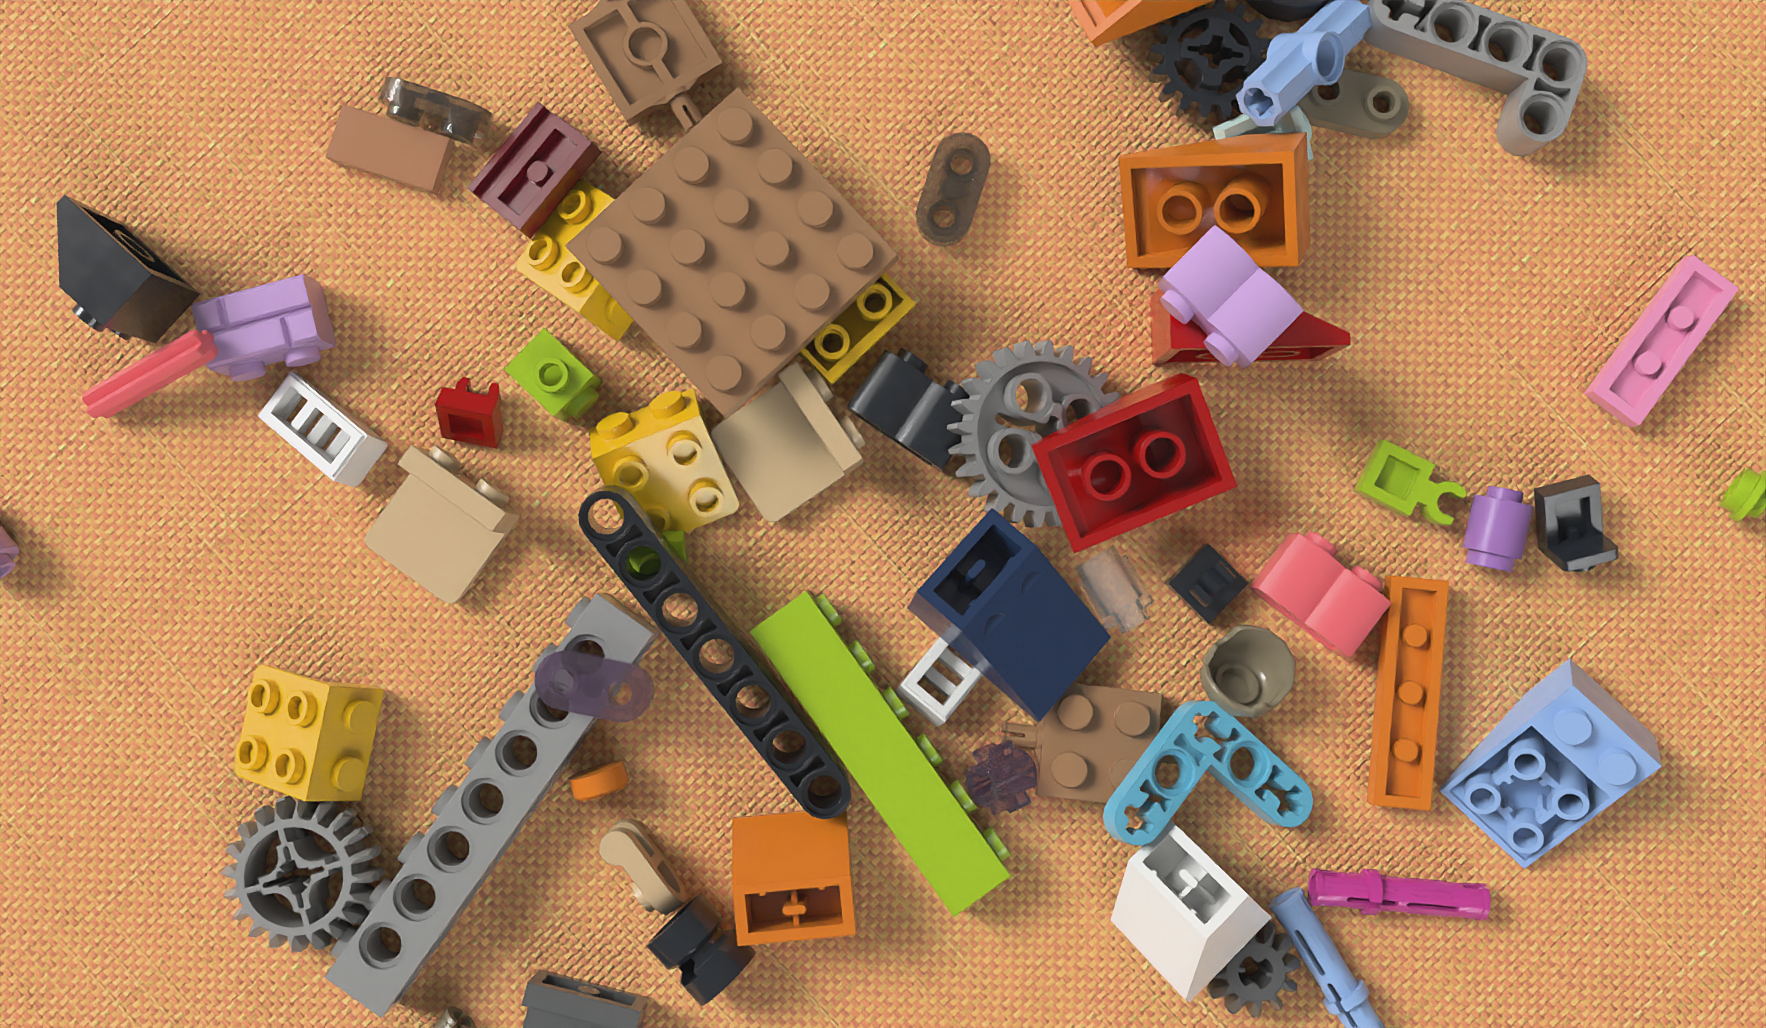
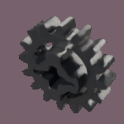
M1216 0L1212 9H1206L1204 4L1189 10V15L1183 12L1169 18L1171 25L1164 23L1159 25L1154 37L1161 44L1151 46L1147 59L1160 64L1151 70L1148 78L1149 82L1164 83L1165 87L1158 97L1161 103L1171 98L1179 102L1175 110V116L1180 118L1190 108L1196 110V124L1202 125L1209 112L1215 113L1220 124L1226 122L1231 116L1232 107L1240 114H1243L1240 111L1236 94L1243 88L1244 81L1266 61L1261 56L1267 53L1272 39L1268 38L1258 39L1256 33L1264 23L1261 18L1252 20L1249 23L1242 19L1246 10V5L1243 3L1239 4L1233 12L1225 10V0ZM1203 27L1202 34L1195 39L1185 37L1183 42H1178L1186 33ZM1204 53L1212 54V62L1218 66L1216 69L1208 67V58L1203 56ZM1179 75L1183 76L1189 86L1184 83ZM1237 79L1243 80L1233 90L1218 94V89L1224 82L1235 83Z

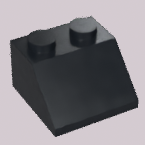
M64 195L56 203L59 287L77 303L72 308V311L83 322L99 332H103L108 328L127 341L133 336L156 343L198 298L200 293L120 220Z

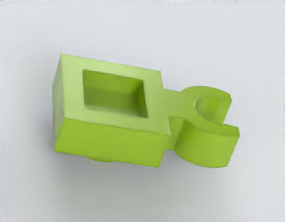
M1385 439L1377 441L1353 492L1403 517L1411 516L1415 506L1418 505L1423 517L1435 525H1451L1454 518L1439 510L1437 502L1441 494L1445 493L1454 499L1465 498L1467 491L1458 483L1452 481L1434 483L1430 481L1429 477L1435 464Z

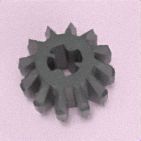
M1269 920L1209 982L1206 988L1207 992L1213 999L1224 997V1007L1232 1014L1240 1011L1245 1004L1248 1013L1253 1018H1259L1262 1013V1001H1267L1275 1010H1282V1000L1276 994L1280 989L1287 992L1297 991V983L1287 976L1286 973L1293 972L1301 967L1300 960L1295 955L1287 953L1293 944L1292 939L1286 933L1275 935V924ZM1249 956L1254 959V963L1258 966V969L1251 975H1248L1245 972V968L1241 965V962Z

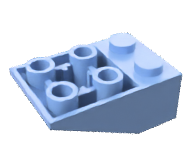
M1569 658L1525 693L1441 785L1440 792L1525 869L1661 768L1662 764L1655 735Z

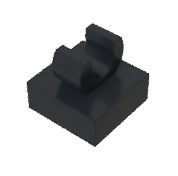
M1208 543L1203 544L1165 583L1206 624H1209L1249 584Z

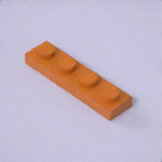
M1385 575L1384 597L1391 604L1382 615L1367 791V803L1373 806L1431 811L1449 581Z

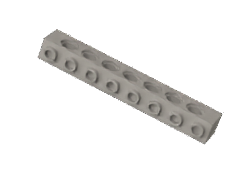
M596 593L592 600L584 596L576 604L565 621V624L571 628L559 647L551 643L542 652L532 668V671L538 675L526 693L517 690L508 700L498 716L499 719L505 722L493 740L484 737L477 744L465 762V765L471 769L459 788L451 784L433 806L431 812L437 816L433 825L426 834L418 831L409 840L398 856V860L404 865L394 880L391 882L385 878L371 893L368 903L364 904V907L370 913L360 928L357 929L353 925L349 927L331 950L330 955L337 960L325 978L380 1018L401 1001L661 633L660 630L609 594ZM587 640L598 643L605 654L604 664L597 672L586 670L579 661V650ZM552 688L562 689L570 698L571 709L565 719L554 717L546 707V697ZM519 735L529 737L537 747V758L533 765H525L519 762L513 753V744ZM484 783L493 784L502 792L503 806L499 812L491 811L482 804L480 791ZM450 831H457L467 838L470 847L467 858L456 857L448 849L447 837ZM416 879H423L433 886L436 895L434 905H426L417 899L414 893ZM382 927L391 928L398 933L401 939L400 952L391 951L384 946L381 940Z

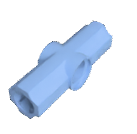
M1330 0L1297 32L1276 35L1270 42L1266 61L1244 81L1243 88L1236 94L1241 113L1253 119L1257 126H1274L1315 85H1332L1337 82L1344 68L1345 56L1364 38L1365 32L1372 26L1370 22V7L1362 4L1359 0Z

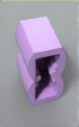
M1216 225L1158 283V287L1164 293L1160 301L1166 310L1183 324H1187L1191 319L1199 325L1208 335L1204 340L1206 348L1228 367L1236 362L1245 369L1304 311L1277 281L1260 269L1243 248Z

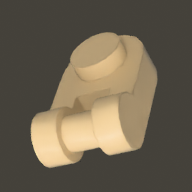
M626 818L617 821L601 839L599 853L602 859L613 866H623L634 881L632 884L633 893L644 909L648 912L657 910L665 916L670 914L687 901V893L682 881L644 828L636 820Z

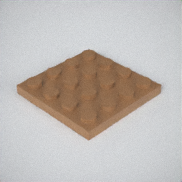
M739 87L730 93L565 245L726 419L899 260L897 252Z

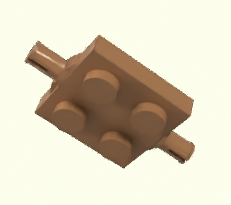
M600 0L591 12L568 25L629 127L655 111L669 107L675 113L686 134L694 127L686 111L689 112L696 125L704 118L690 94L693 93L698 85L723 71L725 67L685 0Z
M1072 683L1043 719L1036 723V726L1003 721L1001 732L1023 734V737L1001 735L1000 745L1034 748L1038 765L1035 795L1107 803L1160 732L1162 693ZM1170 755L1163 756L1155 767V776L1161 763L1178 765L1177 761ZM1141 785L1140 791L1149 794V797L1146 799V801L1153 802V795L1146 792Z

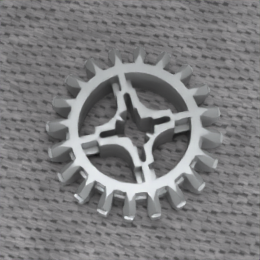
M285 796L276 800L275 808L269 805L258 808L254 813L256 822L249 820L238 827L237 831L243 841L230 843L225 850L238 862L225 866L220 874L236 881V886L226 890L223 898L228 900H234L239 897L243 906L236 910L233 919L240 921L250 916L254 921L250 927L248 937L256 938L268 930L269 948L277 949L288 940L292 953L302 952L308 948L310 942L315 949L321 950L331 944L332 936L339 940L346 930L352 926L351 923L359 925L364 922L369 915L364 904L368 903L369 896L375 890L368 883L381 879L384 876L385 870L378 866L370 865L369 860L380 855L382 847L379 845L366 847L363 838L372 833L373 826L366 824L355 829L352 823L357 816L356 809H346L337 816L338 801H322L318 805V801L298 799L296 803L291 796ZM306 829L323 836L334 847L336 852H328L320 848L315 841L313 833L307 834ZM279 835L281 845L276 847L278 862L276 868L271 873L266 874L267 855L272 843ZM320 866L324 867V869L312 874L311 878L309 876L300 877L299 875L289 878L284 877V875L296 870L297 867H308L309 870ZM343 870V884L340 896L333 908L328 911L326 899L330 897L328 885L330 877L334 873ZM273 893L284 895L290 901L293 911L281 904Z

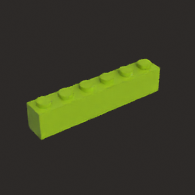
M806 590L749 632L953 917H955L1011 876L1004 863V860L1011 856V853L992 827H989L984 832L978 827L970 815L978 807L958 779L950 785L945 781L936 768L944 760L926 734L923 733L916 739L902 721L910 715V712L893 688L890 686L883 692L879 689L869 675L877 667L860 642L855 640L850 645L846 643L836 629V626L843 619L824 593L815 599L811 592Z

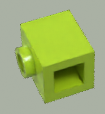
M545 328L504 368L553 417L563 422L571 415L575 419L584 415L599 398V394L595 390L603 383L566 345Z

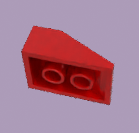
M1158 288L1150 297L1152 364L1222 363L1206 348L1204 340L1208 335L1199 325L1191 319L1187 324H1183L1166 310L1160 301L1164 293ZM1303 311L1253 362L1322 360L1351 345L1350 332Z
M1184 373L1176 374L1132 392L1030 444L1074 554L1238 487L1198 379Z

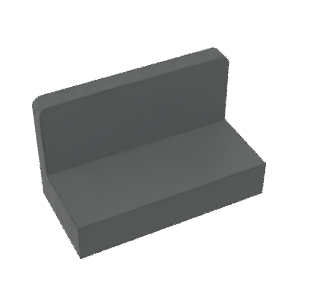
M539 969L527 982L522 1006L528 1007L523 1028H641L649 997Z

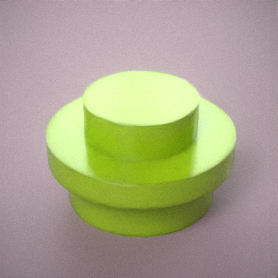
M1745 467L1728 487L1719 506L1730 511V519L1740 522L1746 515L1756 519L1765 510V470L1757 473Z

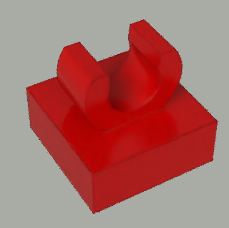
M462 377L457 382L455 389L442 386L435 403L442 438L497 449L504 432L500 411L501 395L499 384L491 383L486 395L472 393L470 378Z

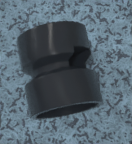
M699 893L678 911L646 944V947L667 970L678 968L681 971L679 983L700 1006L710 1002L727 987L756 954L750 945H737L735 929L724 931L720 927L723 916L702 893Z

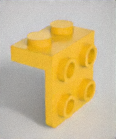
M579 180L548 217L535 237L528 243L516 263V268L525 277L565 303L618 342L634 320L565 247L570 240L615 199L588 182Z
M694 388L682 393L680 391L663 393L653 399L649 406L629 414L626 412L611 414L603 418L595 428L589 430L592 460L604 485H616L626 489L660 531L685 530V532H688L737 511L739 507L737 494L708 432L703 409ZM613 501L622 521H624V512L621 506Z
M258 666L248 690V704L240 740L235 750L236 760L234 769L236 775L303 801H361L384 689L368 684L324 682L275 666Z

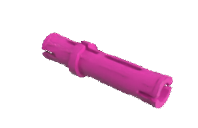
M1312 868L1308 878V899L1311 900L1310 904L1312 906L1350 907L1359 909L1363 915L1374 916L1379 911H1395L1442 917H1462L1485 921L1490 911L1489 889H1486L1485 883H1458L1432 879L1391 877L1380 875L1377 869L1365 868L1360 873L1335 872Z

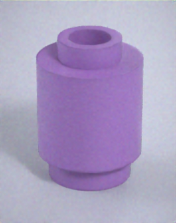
M1488 486L1486 496L1474 495L1462 548L1468 549L1465 563L1513 572L1515 559L1522 560L1533 511L1532 505L1522 503L1524 492Z

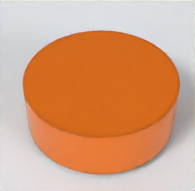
M616 760L580 771L569 777L568 781L574 799L587 801L624 788L629 782V777L624 761Z

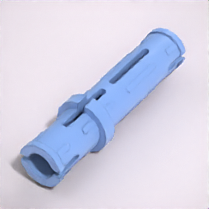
M1295 887L1274 898L1269 907L1292 939L1293 945L1320 986L1325 995L1323 1004L1331 1015H1337L1345 1028H1385L1367 998L1370 992L1363 980L1355 979L1331 937L1304 896L1302 888Z

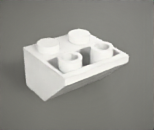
M1169 820L1161 833L1151 843L1143 845L1128 861L1110 920L1173 988L1190 1003L1271 919V916L1176 824Z

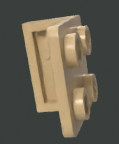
M798 362L777 374L781 380L780 383L738 410L728 419L716 425L711 431L714 445L762 516L770 522L781 520L864 463L862 456L858 452L861 447L866 445L864 439L848 416H845L840 421L836 420L825 403L834 396L817 370L814 368L805 374Z
M435 444L431 450L410 445L397 463L410 474L366 533L365 543L368 548L443 602L456 603L462 599L521 515L506 505L510 496L484 478L475 483L461 473L459 470L464 464L445 449Z

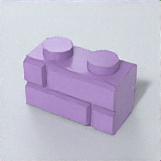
M305 274L193 303L191 307L197 331L207 330L211 332L214 336L213 343L219 349L217 356L206 363V366L211 371L227 376L230 375L232 381H245L264 376L266 374L265 365L284 360L286 366L289 367L317 362L321 359L320 351L336 347L337 344L331 319L328 316V307L320 282Z

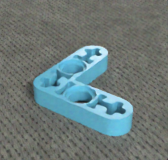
M1191 700L1183 703L1175 710L1109 798L1104 808L1103 821L1107 832L1119 842L1140 846L1151 843L1161 833L1206 770L1268 824L1284 827H1295L1302 824L1310 815L1313 797L1306 782L1237 719L1221 709L1215 702ZM1194 716H1207L1208 718L1204 723L1205 728L1214 737L1227 739L1218 745L1209 737H1194L1198 729L1197 725L1192 721ZM1244 747L1252 755L1254 761L1253 769L1248 777L1239 780L1232 773L1230 762L1233 753L1238 748ZM1170 755L1178 763L1180 769L1179 777L1173 786L1165 789L1156 780L1155 767L1163 756ZM1264 783H1267L1273 789L1288 791L1285 799L1290 804L1287 811L1278 810L1280 800L1270 790L1259 788ZM1141 785L1146 792L1161 799L1160 803L1146 801L1149 794L1140 791ZM1127 806L1141 807L1137 813V817L1142 821L1139 829L1131 827L1125 829L1129 822V818L1124 814Z

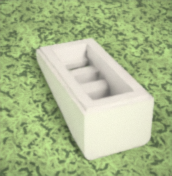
M293 371L288 374L258 415L259 418L330 479L351 487H356L362 482L388 446L386 441L364 423ZM302 397L308 400L290 424L286 419ZM322 412L324 415L321 417V419L318 421V423L315 425V427L312 429L309 435L306 436L304 433L307 431V429L310 427V425L313 423V421L316 419L319 413ZM340 427L341 431L338 433V435L327 448V450H324L323 446L327 443V441L330 439V437L333 435L336 429Z
M941 637L936 640L895 690L897 695L936 727L945 723L983 676L974 666L970 668L946 648L949 644ZM936 659L962 680L957 687L931 666ZM922 677L947 697L943 704L939 703L917 684Z

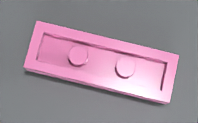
M1690 255L1681 259L1587 388L1584 395L1629 428L1639 426L1739 288L1696 256Z

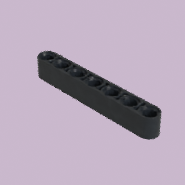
M604 485L594 490L581 504L578 513L579 525L585 536L802 808L811 816L819 819H831L840 815L848 807L851 798V788L848 771L839 756L636 499L626 489L616 485ZM601 499H610L617 502L624 512L623 524L617 528L608 529L602 527L596 522L593 515L595 502ZM638 546L653 548L661 559L660 569L652 574H643L636 571L630 563V551ZM675 593L688 594L695 599L698 611L688 619L675 618L666 608V599ZM712 639H721L732 646L734 655L723 664H714L704 657L701 650L702 646ZM748 685H758L763 687L770 697L765 705L759 708H748L740 703L737 694ZM792 730L801 734L805 741L800 749L794 752H783L775 747L773 743L774 738L783 731ZM828 775L834 777L840 784L834 793L828 796H819L809 789V784L813 779Z

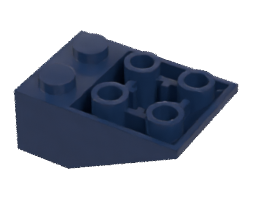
M993 508L989 510L916 591L907 607L1038 723L1111 638L1039 548Z

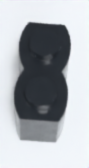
M900 348L895 355L885 349L848 403L847 410L941 472L952 457L948 449L962 442L961 435L947 430V425L962 422L963 414L956 411L951 406V403L955 400L969 399L970 395L963 387L951 380H947L944 386L931 380L925 375L929 366L911 352Z

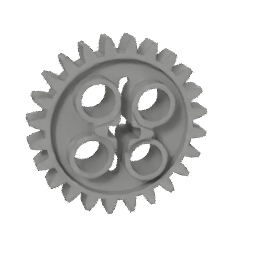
M1052 340L1037 342L1034 348L1030 341H1024L1014 344L1013 352L1008 347L994 351V362L985 360L976 363L975 368L981 379L973 377L962 380L960 384L970 395V398L952 401L951 406L963 414L962 422L947 425V430L961 435L962 443L954 445L948 451L951 455L965 456L966 463L956 471V476H973L976 480L967 493L969 497L989 495L985 503V512L988 513L993 508L999 513L1004 509V518L1009 523H1020L1023 519L1025 527H1042L1044 521L1047 526H1062L1030 444L1042 439L1041 436L1046 437L1067 426L1066 410L1069 405L1075 410L1077 421L1116 401L1120 395L1119 392L1103 394L1101 387L1109 375L1103 372L1090 376L1088 372L1092 364V358L1087 356L1073 361V346L1058 347L1054 351ZM1019 384L1024 387L1028 396V404L1025 410L1019 407L1015 397ZM998 414L1004 420L1018 427L1035 425L1036 433L1020 428H1008L998 424L995 416ZM1003 438L1007 440L1012 451L1011 459L1007 465L1001 461L998 452L999 444Z

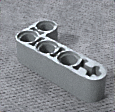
M1368 0L1365 4L1370 7V22L1372 24L1365 32L1363 38L1368 44L1507 94L1497 123L1496 135L1499 144L1508 153L1522 157L1531 155L1556 139L1565 130L1585 77L1588 63L1585 51L1577 42L1464 0ZM1390 10H1392L1391 19L1388 18ZM1434 24L1443 25L1448 28L1452 34L1453 43L1440 39L1435 32ZM1488 43L1496 44L1503 50L1506 58L1505 62L1499 61L1491 55ZM1543 62L1555 68L1558 74V81L1550 79L1544 73ZM1524 114L1532 116L1538 122L1540 128L1539 135L1527 129L1523 120Z

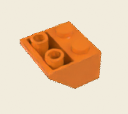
M847 808L840 815L831 819L813 817L805 810L732 818V891L738 946L856 935L857 911Z

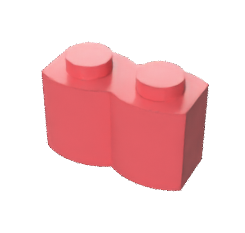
M1309 531L1306 536L1300 533H1289L1248 588L1278 612L1293 621L1324 647L1338 656L1351 658L1391 604L1380 593L1384 585L1375 576L1359 566H1354L1351 571L1346 569L1334 558L1338 552L1337 548L1315 532Z

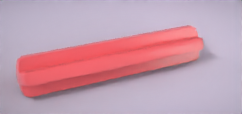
M191 330L88 389L82 397L83 402L88 406L86 413L93 418L100 416L109 418L213 360L219 350L213 343L214 336L207 330L201 332Z

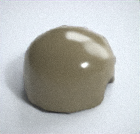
M1251 625L1236 626L1224 637L1212 644L1202 659L1200 683L1210 701L1215 702L1221 709L1233 717L1257 718L1270 712L1287 696L1294 685L1296 661L1287 643L1267 628Z

